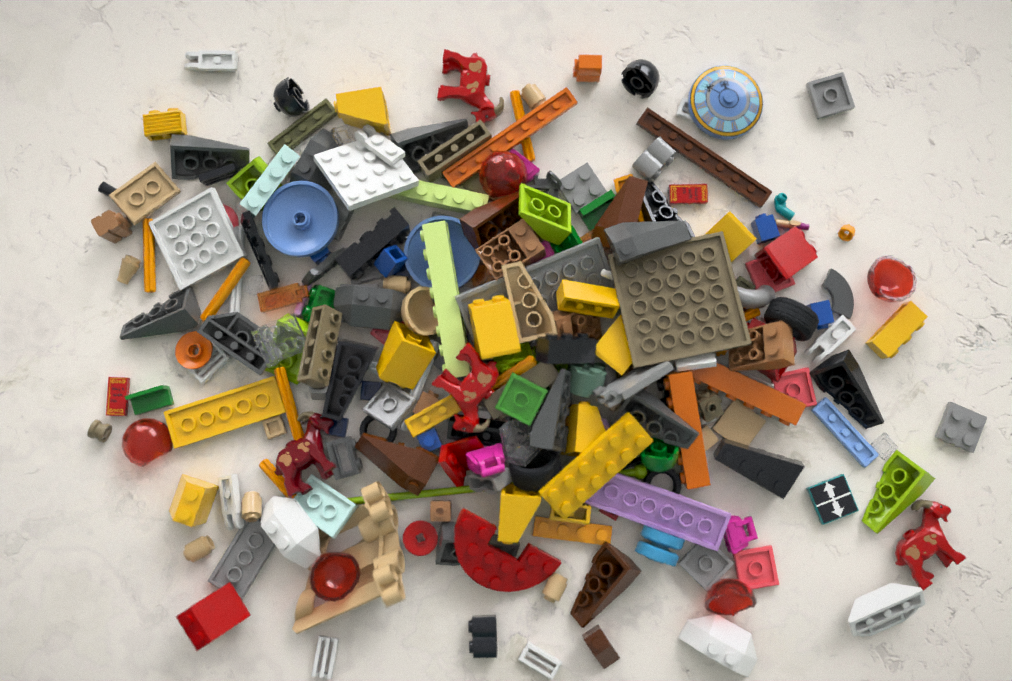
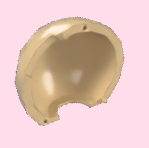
M417 287L411 290L402 301V320L408 329L418 335L436 334V326H438V319L434 318L433 314L435 303L431 299L429 287Z

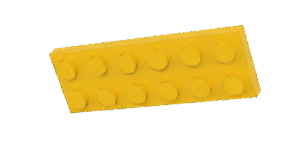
M272 376L164 411V416L174 449L286 412L276 377Z
M627 412L538 492L565 520L654 440L637 420Z

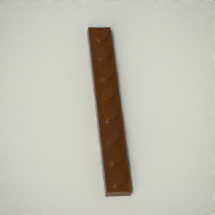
M647 107L637 121L636 125L655 138L660 136L680 155L757 207L761 208L773 192Z

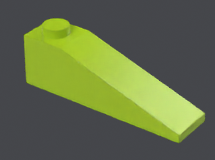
M258 156L226 184L243 200L268 165ZM280 183V184L278 185V187L275 189V191H276L278 188H280L281 186H283L282 183Z
M898 450L884 464L882 477L875 486L877 488L873 499H870L862 522L877 534L918 499L936 479Z

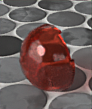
M497 151L490 154L482 162L479 170V182L483 190L492 198L518 192L519 185L521 183L526 185L528 180L524 161L509 151Z
M884 255L877 258L868 269L867 282L872 294L880 300L888 303H897L910 298L916 291L917 279L913 268L901 259L893 257V255Z
M142 418L127 427L122 436L121 446L124 455L133 464L140 467H145L153 460L166 455L173 449L167 425L154 418Z
M344 552L321 554L311 565L309 573L311 589L316 596L325 601L333 602L345 599L344 597L351 593L356 584L359 583L360 578L358 562L354 556Z
M729 577L719 579L711 585L705 595L704 603L705 609L711 613L732 616L750 607L754 608L757 604L753 590L746 583Z

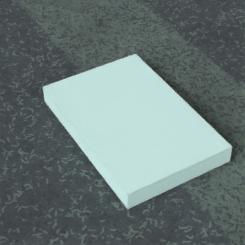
M311 474L305 483L309 484L313 489L305 495L299 492L294 498L313 523L335 539L358 506Z

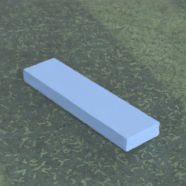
M824 397L811 409L814 415L863 468H866L879 456L827 397Z

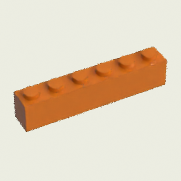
M718 362L716 367L691 370L695 383L700 385L703 382L708 385V389L716 393L719 390L726 393L725 397L736 401L738 398L744 401V406L750 409L757 407L761 409L760 413L770 418L774 415L779 418V422L787 426L790 423L797 425L806 407V404L737 371H730L728 367Z
M670 371L665 375L666 378L663 379L664 388L668 390L669 395L666 398L667 407L699 433V436L688 449L679 447L677 465L681 466V472L679 473L681 484H684L687 490L709 486L711 484L692 371Z

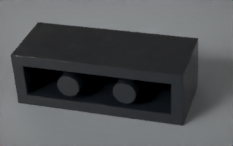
M546 333L545 336L537 337L535 361L544 364L594 363L597 339L590 338L587 333H577V336L570 333H562L561 336Z
M454 415L450 417L447 439L458 441L477 436L482 445L491 446L501 443L502 448H505L509 422L491 420L488 428L482 432H464L453 428L456 418ZM479 418V424H484L487 419Z

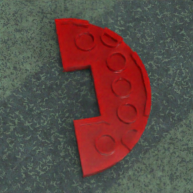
M462 508L458 515L454 528V548L458 561L465 573L483 587L501 592L525 590L546 580L562 564L560 559L530 543L526 545L517 559L488 543L497 530L496 525Z

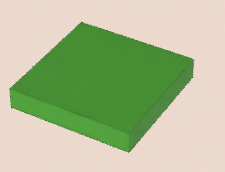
M512 373L495 409L531 426L548 390Z

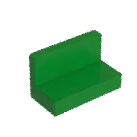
M612 190L579 209L578 214L590 232L594 230L595 225L615 198Z
M166 385L156 386L125 396V400L131 401L134 414L137 416L174 405L170 386Z

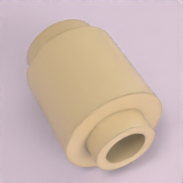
M529 83L521 90V97L531 110H534L546 101V97L536 84L531 85Z
M392 275L387 278L384 277L383 288L407 294V292L411 291V280H408V276Z
M246 492L242 498V518L247 522H256L262 517V498L258 492Z
M208 535L205 537L201 536L186 544L183 554L188 561L196 562L209 555L215 549V545Z
M554 572L549 577L542 591L545 594L544 599L552 603L555 600L560 601L568 585L566 584L568 579Z

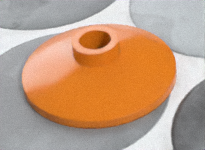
M197 331L183 335L175 348L177 361L188 369L203 367L208 363L213 353L212 342ZM199 349L198 354L195 355V350Z

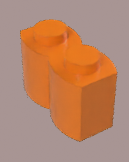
M579 54L578 59H574L573 77L576 78V82H599L602 72V55Z

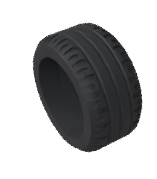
M786 297L774 298L764 314L766 324L783 321L790 326L796 341L809 340L819 324L818 316L812 309Z
M528 446L517 451L509 461L513 484L518 489L526 492H538L562 471L560 456L555 450Z

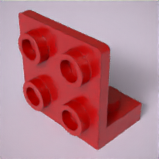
M477 436L441 445L438 463L456 487L464 486L466 471L470 470L466 453L484 448Z

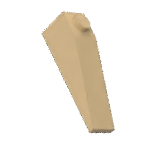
M522 262L502 265L519 343L537 340V337L545 336L546 333L557 334L554 316Z

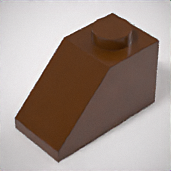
M598 624L582 635L587 646L603 669L620 659Z

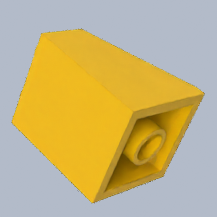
M382 87L336 94L337 101H334L335 112L338 114L339 119L342 118L344 124L361 129L366 124H369L378 133L382 132L384 135L391 134L387 103Z
M730 211L706 233L711 234L723 231L731 262L756 240V237Z
M498 295L492 297V300L484 301V299H477L473 303L468 304L474 346L482 360L521 352L511 303L507 297Z
M620 314L596 344L595 355L619 374L623 375L632 364Z
M394 320L376 366L379 378L384 382L390 381L401 388L413 390L436 354L429 336L415 334L405 324Z
M581 401L579 404H572L571 407H568L570 411L565 419V426H569L566 452H561V455L577 457L605 432L598 407L590 406V402Z
M182 474L169 509L172 520L190 527L206 523L219 486Z
M512 483L501 489L498 541H502L504 544L518 543L541 503L539 492H526L518 489Z

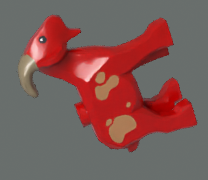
M444 49L442 74L458 71L461 73L460 86L440 85L437 101L451 98L460 99L464 103L478 108L479 111L471 112V115L476 117V122L480 119L483 123L492 121L504 111V99L502 97L499 99L498 106L495 107L485 94L486 86L490 85V75L487 74L488 68L485 60L478 56V53H473L471 57H465L458 52Z
M468 342L456 356V359L468 362L472 371L463 381H460L446 368L431 385L446 390L463 412V417L454 414L456 421L453 424V428L455 430L482 432L488 428L491 420L488 418L484 424H479L478 404L483 398L487 400L494 393L492 388L497 383L499 372L496 368V361H490L485 364L481 360L479 353Z
M920 499L912 504L911 510L918 511L924 507L921 526L914 531L910 529L903 534L904 538L896 545L895 556L897 562L895 564L898 566L908 565L917 586L925 590L933 584L930 580L934 578V575L922 568L924 560L936 554L944 567L947 568L953 561L958 565L966 557L951 547L938 521L939 518H942L947 523V516L951 513V509L935 501Z

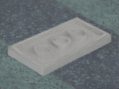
M258 519L256 522L244 521V527L238 530L208 579V582L217 588H221L231 582L241 600L245 597L276 546L261 527V519Z

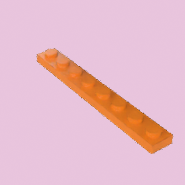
M567 87L444 170L442 172L443 176L451 187L456 188L576 106L577 100Z

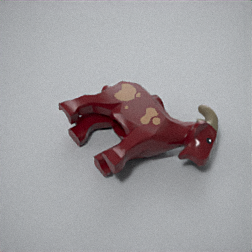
M311 411L301 413L297 421H302V424L308 421L304 436L298 440L288 442L286 447L278 453L275 474L284 476V485L289 498L299 492L305 495L313 489L302 480V471L312 464L315 465L323 480H327L334 475L331 470L337 466L326 458L320 432L325 431L329 435V429L334 425V421L331 418L322 417V414Z

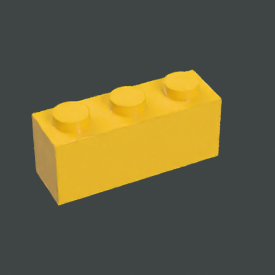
M562 279L556 291L558 310L613 319L620 308L615 288Z
M912 301L905 302L865 344L881 359L893 358L899 352L898 348L911 340V334L914 331L920 330L925 325L923 321L928 316Z

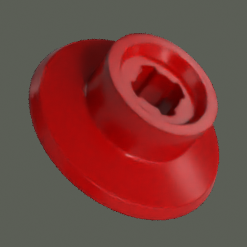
M426 521L412 522L403 533L405 548L416 556H425L431 553L438 542L436 529ZM422 533L425 540L419 542L416 536Z

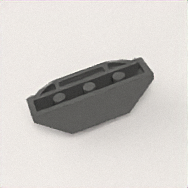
M324 128L313 136L295 165L289 183L309 181L322 186L329 192L332 186L314 162V155L342 146L340 137Z
M357 285L337 287L333 307L343 313V319L352 327L390 330L394 320L397 322L403 321L401 306L407 294L393 289Z
M239 312L208 316L197 331L200 335L260 376L272 361L270 333Z

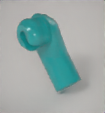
M779 193L774 198L775 211L790 221L795 212L786 207L787 195Z

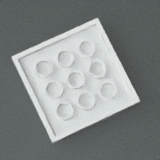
M358 140L314 155V162L349 211L419 186V180L403 159L390 166L365 148Z
M213 187L148 223L181 291L239 261L241 257L247 256L217 191Z

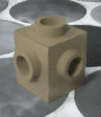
M704 389L697 393L696 399L699 416L708 423L724 414L720 405L722 399L718 393H714L710 389Z

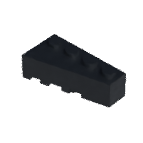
M395 207L389 211L391 215L387 219L381 218L376 222L377 225L373 231H366L359 239L360 242L358 244L354 242L335 259L336 263L351 281L354 278L357 280L365 273L364 271L369 266L373 268L375 266L374 262L383 249L398 245L399 243L402 245L406 242L410 234L409 223Z
M342 338L338 340L322 417L340 421L343 419L379 347Z
M725 438L721 440L713 453L715 460L782 499L786 497L805 467L800 460L790 459L783 455L770 453L763 449L753 448Z

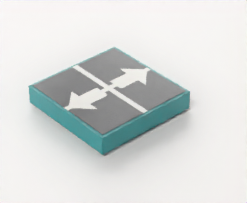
M844 474L806 488L822 525L859 511Z

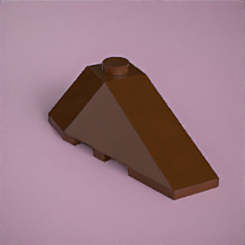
M362 433L355 445L358 451L401 488L417 496L426 486L439 461V456L418 446H416V449L406 447L405 443H391L386 438Z

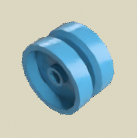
M643 525L641 535L650 540L651 543L638 541L635 552L653 561L676 566L679 556L668 549L682 550L685 540Z

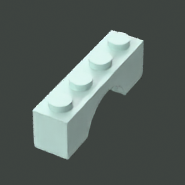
M284 144L237 206V209L242 213L250 210L252 218H254L300 156Z

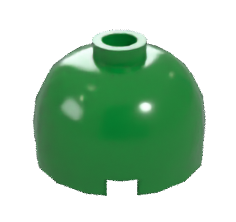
M652 437L654 441L639 454L641 462L645 468L654 472L670 470L678 460L679 447Z

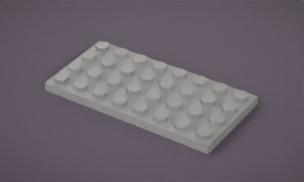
M599 237L525 267L551 312L558 310L556 291L562 279L615 288L613 280L600 275L603 269L611 270ZM504 277L454 296L473 345L474 340L468 304L473 303L477 299H484V301L492 300V297L498 295L508 298ZM537 340L529 341L530 347L535 346ZM487 358L483 359L482 361L485 364H487L488 362L493 361V359Z

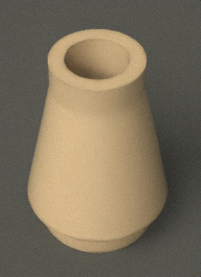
M130 255L122 258L117 280L128 284L141 267L139 265L141 261Z

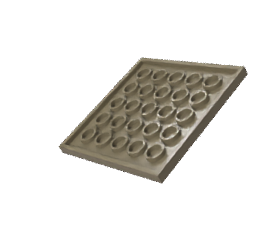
M723 231L692 237L691 240L617 266L613 254H608L633 369L752 344Z

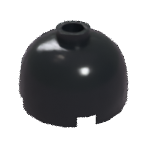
M644 59L632 61L621 73V75L623 74L621 81L625 89L634 96L636 93L641 95L640 98L643 99L650 97L654 93L660 80L659 71L656 66Z
M285 78L275 87L273 95L275 102L273 104L277 111H282L285 115L293 117L304 114L310 108L308 100L303 101L301 94H304V92L292 78Z

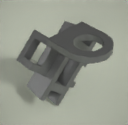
M552 171L547 172L546 179H540L538 176H535V185H527L537 190H546L542 192L560 199L558 197V190L561 188L562 182Z

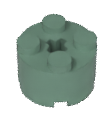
M598 362L594 364H568L567 371L571 372L570 393L590 398L593 390L599 386H604L607 374L605 365Z

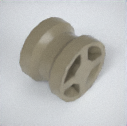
M96 419L91 423L87 436L92 439L97 438L99 442L104 443L112 432V425L102 424L100 420Z

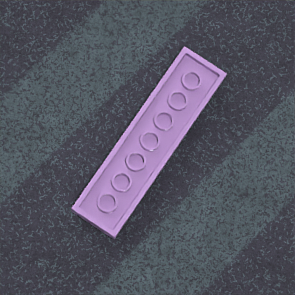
M617 473L585 502V504L715 551L719 549L731 518V513L621 473Z

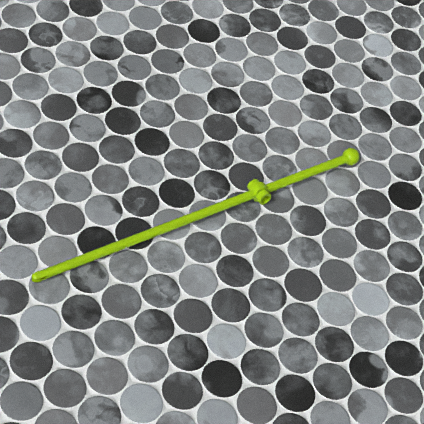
M638 464L633 469H624L618 472L629 477L635 476L637 479H644L647 476V470L643 464ZM469 485L422 490L419 496L409 491L388 493L391 501L475 493V491H472ZM363 496L347 498L356 505L365 503Z

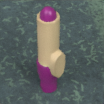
M775 219L777 227L792 229L796 226L801 230H809V224L795 220Z

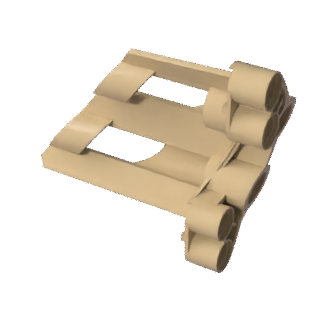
M379 481L360 489L365 503L357 507L340 531V533H343L358 526L363 537L360 542L327 558V547L332 537L318 529L321 556L308 569L309 576L306 588L301 593L296 605L295 623L292 628L296 634L379 597H382L384 604L387 606L385 608L405 600L402 574L405 571V559L400 548L398 536V513ZM346 576L352 579V586L348 593L314 608V600L319 588Z

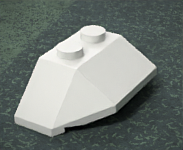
M273 496L262 508L261 527L285 558L305 569H309L321 556L318 528L295 498Z
M890 583L857 598L848 619L851 634L853 636H872L906 621L919 607L925 605L923 590L919 587Z
M716 613L687 620L679 635L681 640L699 652L746 677H749L757 661L751 633Z

